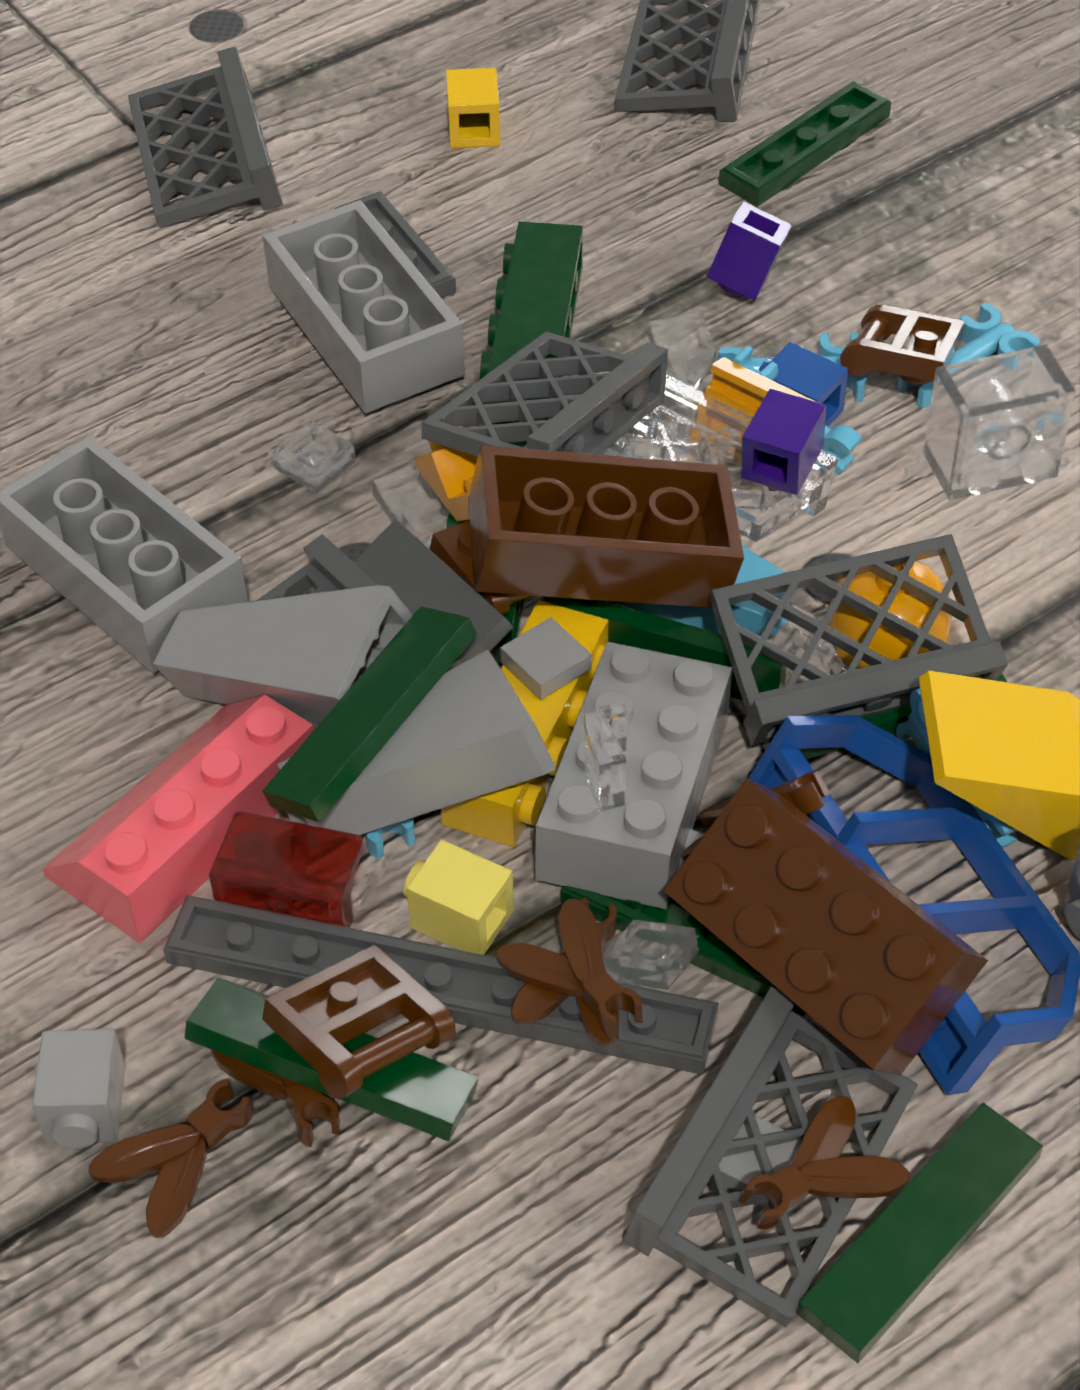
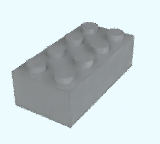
M361 200L262 235L269 287L365 414L465 375L462 323Z
M88 436L0 490V526L6 547L152 673L158 671L153 662L180 611L248 602L241 557L91 436Z
M611 642L606 643L536 824L535 880L565 887L571 886L597 892L604 896L622 900H634L641 902L640 904L667 909L670 896L663 890L677 873L682 858L681 854L685 850L690 829H693L728 721L732 667Z

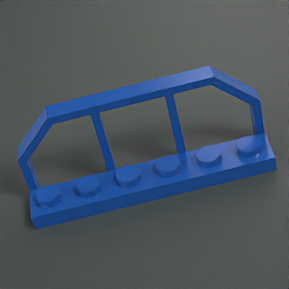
M858 715L787 716L748 779L769 789L794 780L800 775L814 771L799 749L843 747L916 787L930 808L853 812L848 820L829 794L826 797H821L825 806L805 815L889 882L890 880L865 845L953 839L995 898L918 905L954 934L1018 929L1051 975L1045 1008L993 1014L988 1022L967 992L963 993L919 1051V1054L946 1095L967 1093L1004 1046L1055 1040L1074 1014L1080 977V953L971 804L935 783L931 756Z

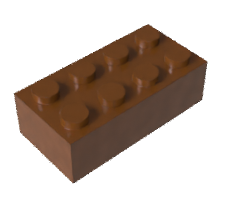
M481 445L468 496L476 592L712 608L709 598L711 591L735 584L744 560V553L728 465Z
M746 778L663 890L873 1070L901 1075L988 962L985 957L778 792Z

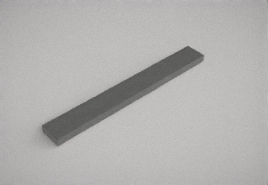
M186 895L163 949L166 963L287 988L375 944L444 1004L450 1011L456 1024L704 1075L718 1017V1002L619 983L622 987L632 989L639 995L642 1003L643 1023H636L635 1017L631 1012L618 1010L619 1039H615L608 1046H601L585 1032L575 996H569L542 1020L530 1024L515 1023L511 1014L512 1005L517 993L526 982L509 975L500 966L496 957Z

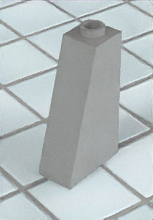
M383 585L182 610L179 612L167 637L163 641L153 665L185 697L228 705L265 694L303 719L321 723L413 615L392 588Z
M486 650L444 673L321 822L288 812L287 814L297 830L308 824L320 845L324 847L543 776L555 770L556 766L534 721L490 651ZM290 758L277 764L279 769H281Z

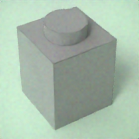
M115 1029L42 1031L32 1107L45 1144L57 1143L67 1148H85L93 1145L95 1142H118L126 1066Z

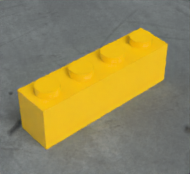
M541 600L537 601L519 636L552 617L591 653V670L542 700L526 687L505 665L501 668V671L534 721L556 769L543 776L441 808L442 825L515 847L526 824L534 826L537 823L545 802V786L550 776L556 775L608 642V619Z

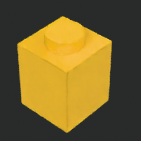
M497 68L446 70L450 148L501 146Z

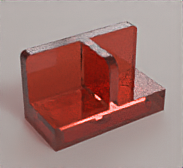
M242 811L236 812L209 872L214 900L350 928L354 917L349 887L364 849L363 838L358 834Z

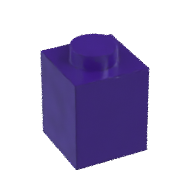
M743 202L729 224L706 277L718 282L719 286L729 294L747 296L756 300L768 279L792 225Z
M770 388L742 436L741 478L798 495L824 447L826 404Z

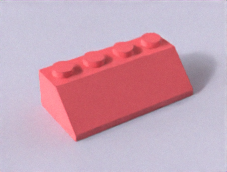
M265 694L223 706L43 867L44 876L135 941L141 943L183 904L186 895L191 896L235 854L233 844L247 835L257 834L281 811L271 807L262 790L280 770L277 764L290 758L314 731L313 724Z

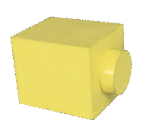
M442 839L426 861L419 860L413 865L404 884L403 893L408 901L410 928L461 951L484 955L514 911L513 871Z

